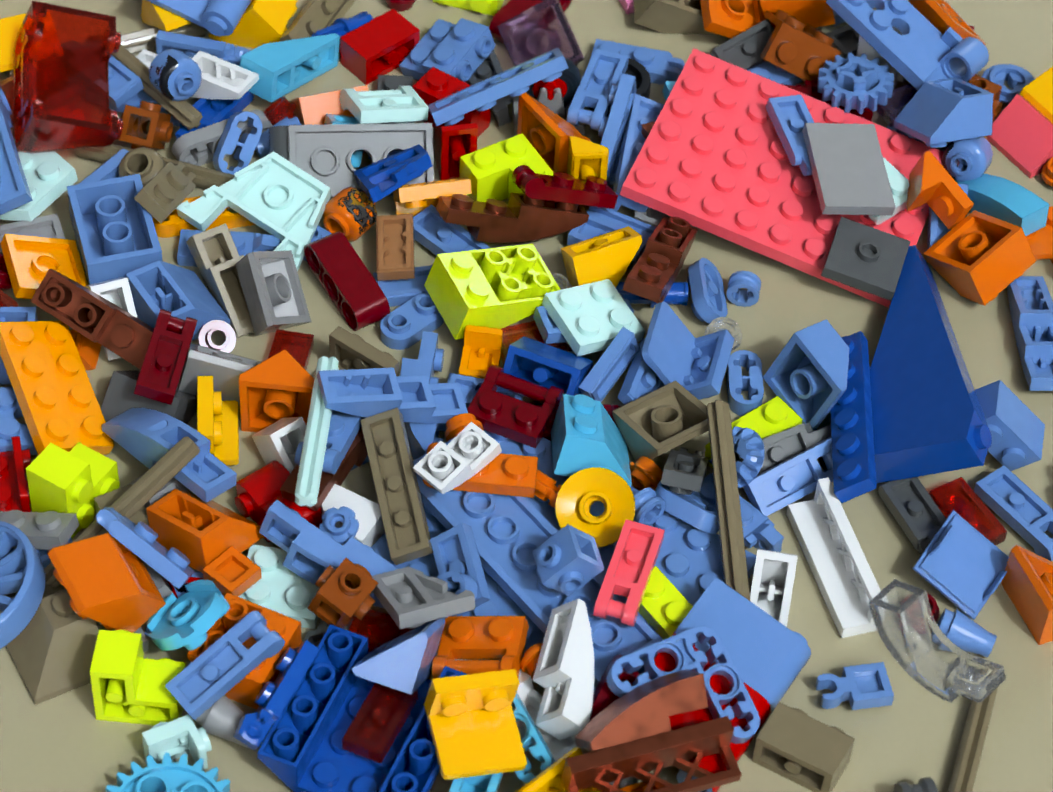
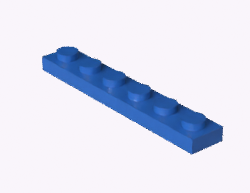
M861 331L850 336L841 337L850 348L847 389L830 410L834 494L841 503L877 488L868 340Z

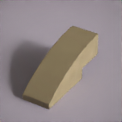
M225 223L192 235L186 241L209 292L230 318V325L235 331L236 338L254 332L235 265L244 255L239 256L227 224Z

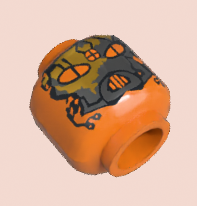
M353 187L343 189L325 206L323 213L325 229L332 234L337 231L342 232L349 242L358 240L376 223L377 210L375 203L360 189Z

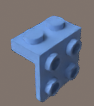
M661 302L655 305L643 344L642 357L644 362L655 372L664 385L676 380L697 399L710 398L720 393L734 338L727 329L695 338L666 302Z

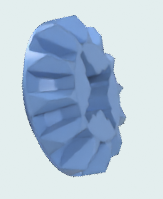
M1011 64L994 65L988 68L982 75L983 78L1002 86L999 101L1007 104L1026 85L1035 80L1027 70ZM1007 81V85L1013 90L1007 89L1004 86V82Z
M734 426L732 430L734 452H737L743 458L742 462H736L739 489L748 485L758 475L764 461L765 450L763 441L757 432L749 428Z

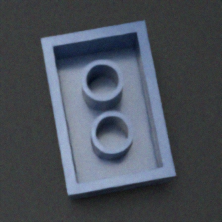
M140 174L67 186L70 218L88 285L120 277L126 278V273L158 260L163 261L162 250L152 215L134 199L143 188Z

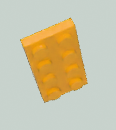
M61 321L0 322V356L37 454L39 455L50 443L70 452L78 442L102 455L109 454L115 444L113 439L102 431V424L106 421L68 325Z

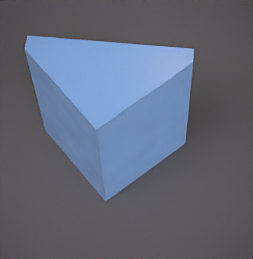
M444 618L426 622L422 626L416 627L371 650L351 668L354 675L412 695L430 676L433 658L436 656L446 621Z

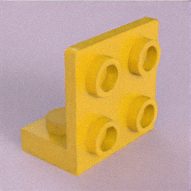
M516 669L432 679L424 707L441 775L444 780L525 769L527 760L512 709V703L519 687Z

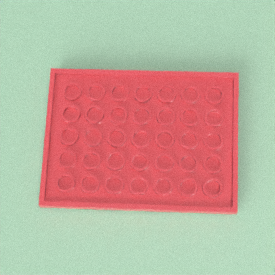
M693 48L622 185L620 195L668 216L682 218L692 226L889 308L890 300L821 276L841 217L911 241L909 246L917 245L928 218L929 205L926 203L909 212L906 208L879 225H876L869 218V215L822 214L813 175L803 176L799 165H791L767 113L766 104L769 98L802 95L814 123L874 124L882 156L908 180L910 172L924 152L928 150L931 151L943 166V151L927 147L920 141L852 113H845L844 110L838 107H831L828 103Z

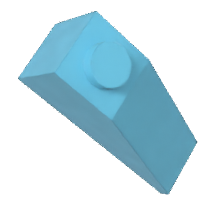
M334 33L266 43L241 56L239 66L259 74V80L248 91L271 103L335 68L338 65L340 36Z

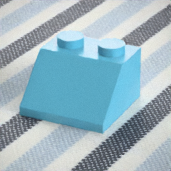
M562 394L550 432L554 474L570 477L574 473L586 468H605L620 475L631 488L632 479L628 446L602 403L582 394L575 396Z

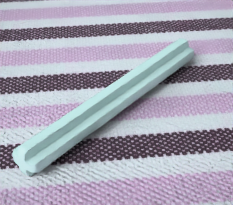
M322 356L317 362L295 488V502L300 507L304 505L313 507L318 499L332 410L325 408L317 373L324 370H339V361L334 356L330 358Z

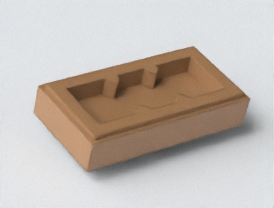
M413 214L376 216L378 281L415 278Z

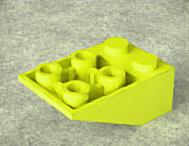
M533 243L437 254L424 284L455 340L464 339L466 325L502 329L534 314L536 307L543 306L542 301L545 293L561 290Z

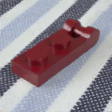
M526 165L518 166L512 173L513 182L529 198L615 209L618 195L607 185V181L602 178L587 176L586 180L575 179L572 175L563 172H554L553 176L535 174Z
M160 309L134 394L172 405L198 320L186 317V320L171 316L172 312Z

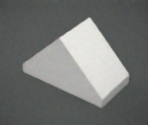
M757 549L750 600L787 627L798 555Z

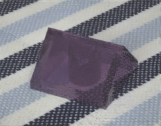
M544 0L497 26L514 66L558 47L563 56L571 60L576 66L584 59L559 0Z

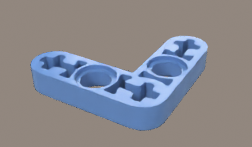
M697 626L622 656L615 661L607 673L608 687L618 697H622L636 687L661 676L685 669L703 673L708 710L713 720L728 716L731 721L736 715L738 719L745 717L748 722L743 730L740 726L733 728L734 733L730 743H745L757 732L760 726L758 711L718 632L711 627ZM697 638L700 643L708 642L710 645L706 655L702 650H694L693 646L697 642ZM658 652L669 653L675 660V669L671 672L661 671L655 665L654 655ZM708 660L710 664L715 660L719 661V664H714L707 671L702 669L708 663ZM644 665L646 672L636 677L632 683L633 686L628 681L621 682L618 677L623 672V668L629 674L640 670ZM712 675H723L729 680L731 689L728 694L720 695L712 690L709 683ZM734 698H737L738 702L732 708L729 705L722 709V705H726Z

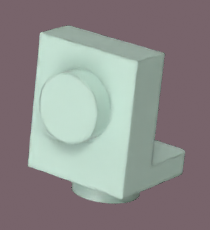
M189 714L170 722L158 723L150 730L142 732L146 761L147 756L151 755L155 762L159 764L163 762L165 752H169L172 761L180 758L185 753L187 755L191 754L195 763L200 758L204 759L203 770L208 768L207 752L212 750L209 737L203 727L196 728Z

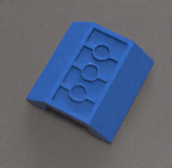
M330 624L317 646L318 654L257 752L258 759L293 792H429L440 771L424 707L432 680L427 679L410 695L355 676L351 668L368 653V638ZM445 666L439 678L468 674Z

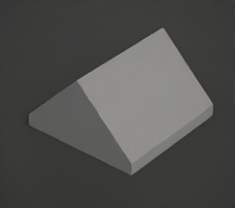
M291 250L251 252L235 264L255 336L311 322Z
M191 343L178 391L197 395V376H213L214 391H222V401L236 400L238 407H240V374L260 364L261 361Z

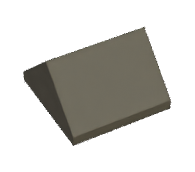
M676 380L612 411L613 418L635 462L641 456L653 459L709 431L707 406Z

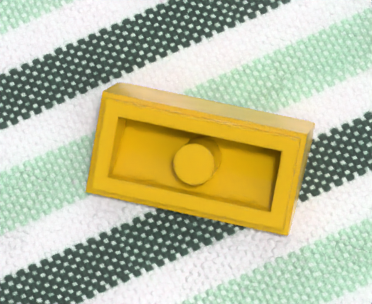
M569 136L567 174L581 180H586L587 176H595L606 180L609 156L608 147L579 137Z

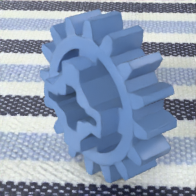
M848 53V58L845 59L836 55L834 62L826 60L824 68L819 69L817 91L822 93L823 102L832 100L831 107L843 106L845 113L857 110L859 114H863L864 108H869L874 112L877 111V104L886 106L887 99L892 98L894 73H889L888 64L879 66V58H874L870 61L867 60V54L864 53L860 57L854 56L853 53Z

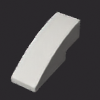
M579 598L552 609L533 676V681L545 688L535 725L558 740L577 735L589 723L593 704L595 679L591 626L586 604Z

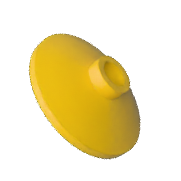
M586 468L574 473L563 483L556 498L555 511L561 529L568 524L593 536L598 548L617 542L625 520L633 521L635 517V499L630 486L620 475L605 468ZM595 502H602L604 505V512L600 516H593L590 512V507Z

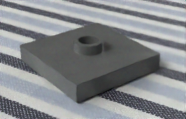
M841 217L821 276L891 301L911 241Z

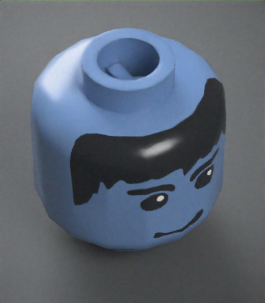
M169 49L159 53L151 62L149 79L153 87L169 100L183 101L193 96L199 89L202 81V72L198 64L180 50Z
M983 136L977 139L951 141L943 151V167L957 182L979 178L992 163L993 152L991 145Z

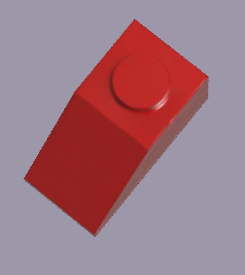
M477 123L434 128L433 154L440 180L459 178L460 156L477 150Z

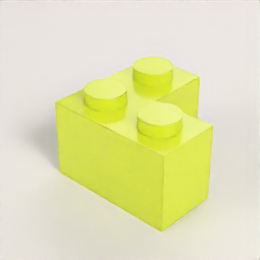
M523 133L460 156L459 178L471 180L472 194L466 195L479 202H486L487 199H497L500 201L506 198L509 199L511 192L524 194L522 189L512 180L513 171L520 165L528 166L535 174L553 176L554 172Z
M80 442L70 452L50 443L26 468L32 512L56 511L58 513H76L79 526L71 538L82 528L88 527L93 521L96 513L94 498L120 488L117 462Z
M99 630L90 668L96 720L156 725L182 717L183 707L165 685L186 668V662H178L169 658L158 660L144 658L142 634L131 633L126 630Z

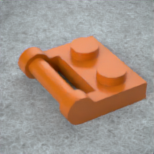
M450 616L445 619L446 622L438 654L433 658L432 662L433 679L440 677L445 666L466 674L516 669L517 676H519L520 662L523 657L529 628L526 616ZM454 659H501V660H454Z

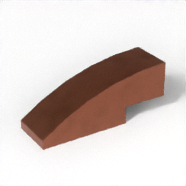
M685 669L661 676L636 687L596 715L575 736L576 746L594 751L671 731L669 716L708 708L703 673Z

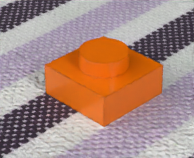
M233 546L203 569V579L213 581L224 596L226 593H230L239 597L262 578L261 568Z

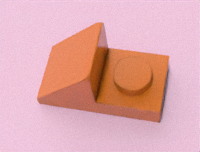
M928 150L924 152L909 174L907 211L909 212L927 203L950 230L965 218L974 203L931 151Z

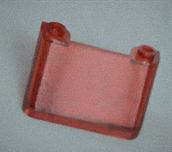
M32 1L16 36L13 52V139L17 152L31 154L111 146L114 140L120 139L123 120L118 118L116 110L109 109L108 61L112 52H118L121 42V33L116 31L115 16Z

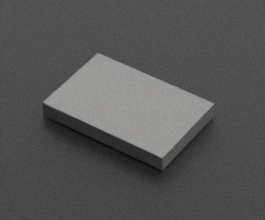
M805 123L802 132L822 214L893 215L896 206L875 125Z

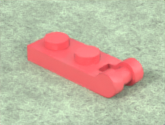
M625 520L597 596L593 616L602 619L611 616L621 619V624L634 627L642 599L664 540V529ZM613 595L626 597V604L612 600Z

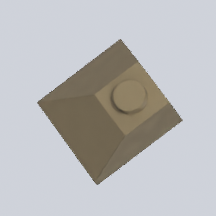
M66 589L43 597L29 624L16 638L5 646L35 705L91 683L90 668L99 630L95 620L90 618L83 619L73 611L69 604L71 597Z

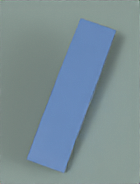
M1020 276L1007 286V293L1022 369L1029 391H1053V300L1043 276Z
M394 367L324 370L317 373L324 405L327 409L367 418L398 407L404 422L424 424L447 423L449 419L456 415L468 413L459 382L429 384L427 375L396 376Z

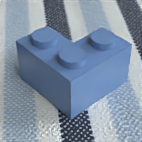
M1001 380L976 389L977 398L992 436V443L988 448V452L1010 471L1041 460L1045 424Z

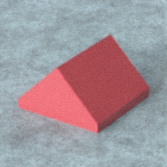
M1017 94L992 123V135L986 137L993 146L1026 176L1032 178L1040 174L1043 166L1053 157V123L1026 99Z

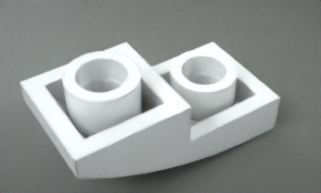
M471 421L447 445L440 441L413 467V470L441 494H444L463 484L481 471L502 450L500 443Z

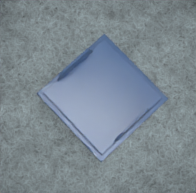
M952 510L912 569L974 620L1007 574L1005 568L1009 557L958 513Z

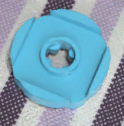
M202 579L185 585L189 592L181 595L179 598H176L173 593L164 599L166 604L148 619L147 627L151 631L148 635L159 649L171 651L185 646L187 650H194L206 641L208 637L206 632L230 608V604L213 581Z

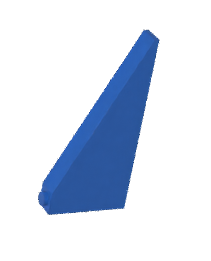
M916 245L909 246L870 367L877 483L983 466L988 448L992 443L990 429L986 423L934 276Z

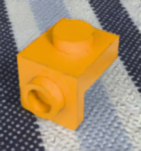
M466 325L458 374L485 379L486 373L492 364L499 367L502 354L503 330Z

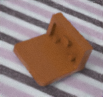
M780 9L777 10L776 14L768 10L765 12L764 17L775 24L776 27L760 57L803 80L818 82L819 69L824 68L825 61L834 62L835 56H840L841 54L840 50L832 46L834 39L809 24L805 26L804 23Z

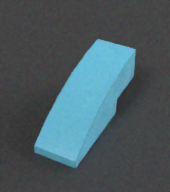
M983 174L979 178L968 181H956V183L968 185V197L974 203L969 212L976 210L1022 227L1025 236L1046 226L1050 204L1021 185L989 174Z

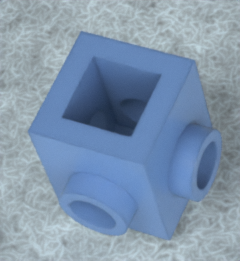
M568 524L532 551L537 566L536 575L539 581L546 588H552L567 596L580 590L587 582L605 570L595 538Z

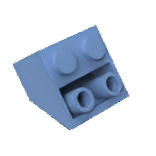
M957 77L926 81L895 118L894 128L907 133L909 138L925 142L927 147L932 148L945 147L947 142L977 139L978 137L992 135L993 93Z
M158 260L125 274L126 278H128L137 317L152 328L155 327L160 309L172 312L171 316L186 320V317L198 320L192 341L198 338L200 329L209 321L222 320L230 325V318L194 271Z

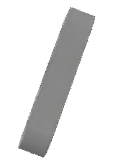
M249 111L260 118L263 127L262 133L273 126L262 111ZM228 119L180 136L172 146V153L178 161L197 166L213 162L214 152L218 145L216 142L221 138ZM248 119L245 122H238L237 127L242 130L239 142L244 133L250 134L252 128L247 125Z

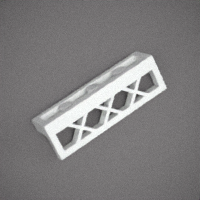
M829 477L818 479L814 499L789 504L786 515L840 637L846 638L877 631L880 628L886 601L844 509L834 494V488Z

